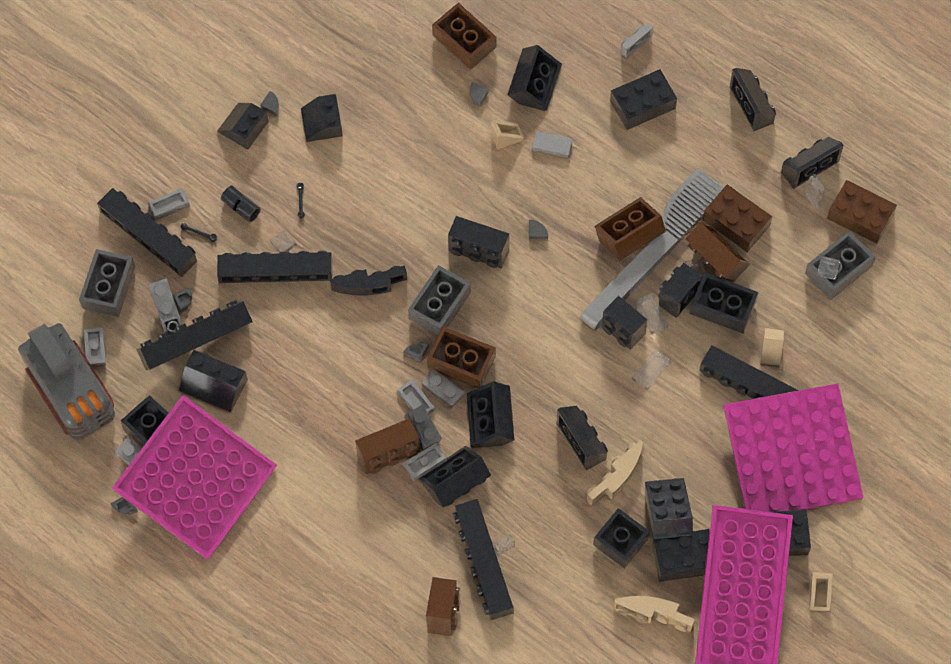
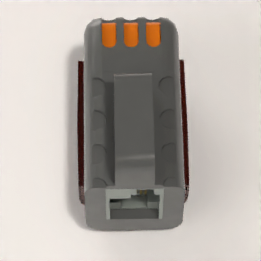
M44 323L28 333L30 339L18 347V351L27 367L25 371L64 434L70 435L75 440H82L86 436L93 434L96 430L103 428L106 424L111 423L115 417L114 402L75 340L72 341L63 325L57 323L48 328Z

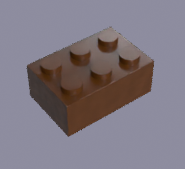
M459 2L432 24V35L470 70L497 48V37Z
M846 180L829 209L827 219L878 244L894 216L897 204Z
M728 184L708 205L703 214L704 222L747 253L770 227L772 220L770 214Z
M642 197L595 225L599 242L619 261L666 232L662 216Z
M700 222L685 239L689 242L687 246L693 252H698L702 255L701 260L708 266L714 267L716 269L714 272L722 279L735 281L750 265L709 225Z
M443 326L427 358V366L439 373L479 388L483 385L495 360L496 348Z
M410 418L355 440L357 455L366 474L377 473L387 465L394 466L404 458L410 459L420 452L419 437Z
M432 577L426 612L428 633L451 636L452 630L456 631L458 621L456 612L460 610L461 604L460 587H457V580Z

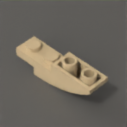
M641 440L636 444L632 443L628 446L627 452L622 456H616L611 462V472L603 477V482L598 486L596 484L587 491V502L591 506L606 494L612 500L626 486L634 474L643 448Z
M628 596L617 598L614 601L613 608L618 613L634 616L635 620L641 623H651L654 616L657 621L664 624H673L676 629L686 632V630L691 632L695 619L677 612L679 604L669 600L649 596Z

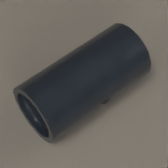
M232 185L226 188L221 195V201L249 223L254 221L261 211L257 204Z

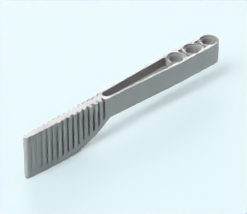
M697 168L674 192L665 207L662 219L666 232L653 239L583 311L580 319L593 330H597L602 325L603 311L618 295L623 300L629 297L676 247L681 239L690 232L694 225L703 218L704 210L722 191L723 187Z

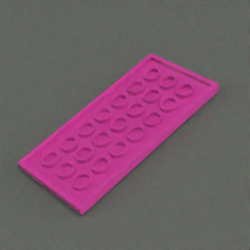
M712 505L695 664H777L793 515Z

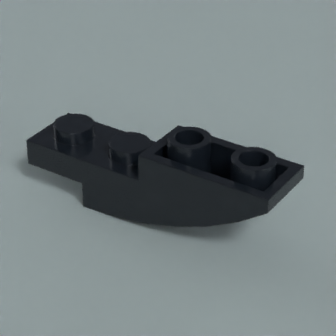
M405 265L401 267L394 266L390 270L383 272L376 271L369 276L366 269L355 270L351 274L337 275L330 279V287L334 292L347 295L367 296L392 292L391 284L408 280Z

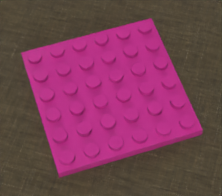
M839 383L723 405L745 509L764 512L806 510L864 498Z
M182 395L112 487V490L208 560L277 465Z

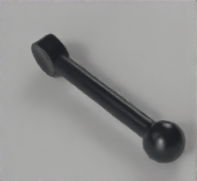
M298 183L296 186L297 190H299L298 217L303 218L305 216L302 197L304 184Z
M182 223L180 226L182 230H189L210 238L212 242L217 240L216 234H207L189 227L186 223Z

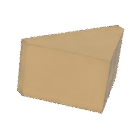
M497 120L491 122V135L497 149L524 140L518 124Z
M764 329L760 365L780 367L784 342L783 330Z
M812 573L809 580L810 610L830 611L832 573Z

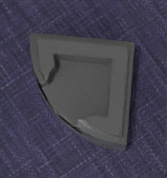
M472 82L470 95L473 102L480 107L488 94V89Z
M269 91L260 106L262 109L277 116L279 112L278 98L273 92Z
M529 220V239H548V232L545 226L536 220Z
M190 287L173 295L181 313L187 310L192 302Z
M419 342L408 346L404 350L403 355L421 362L429 344Z
M123 497L111 503L113 509L121 514L130 515L138 512L136 507Z

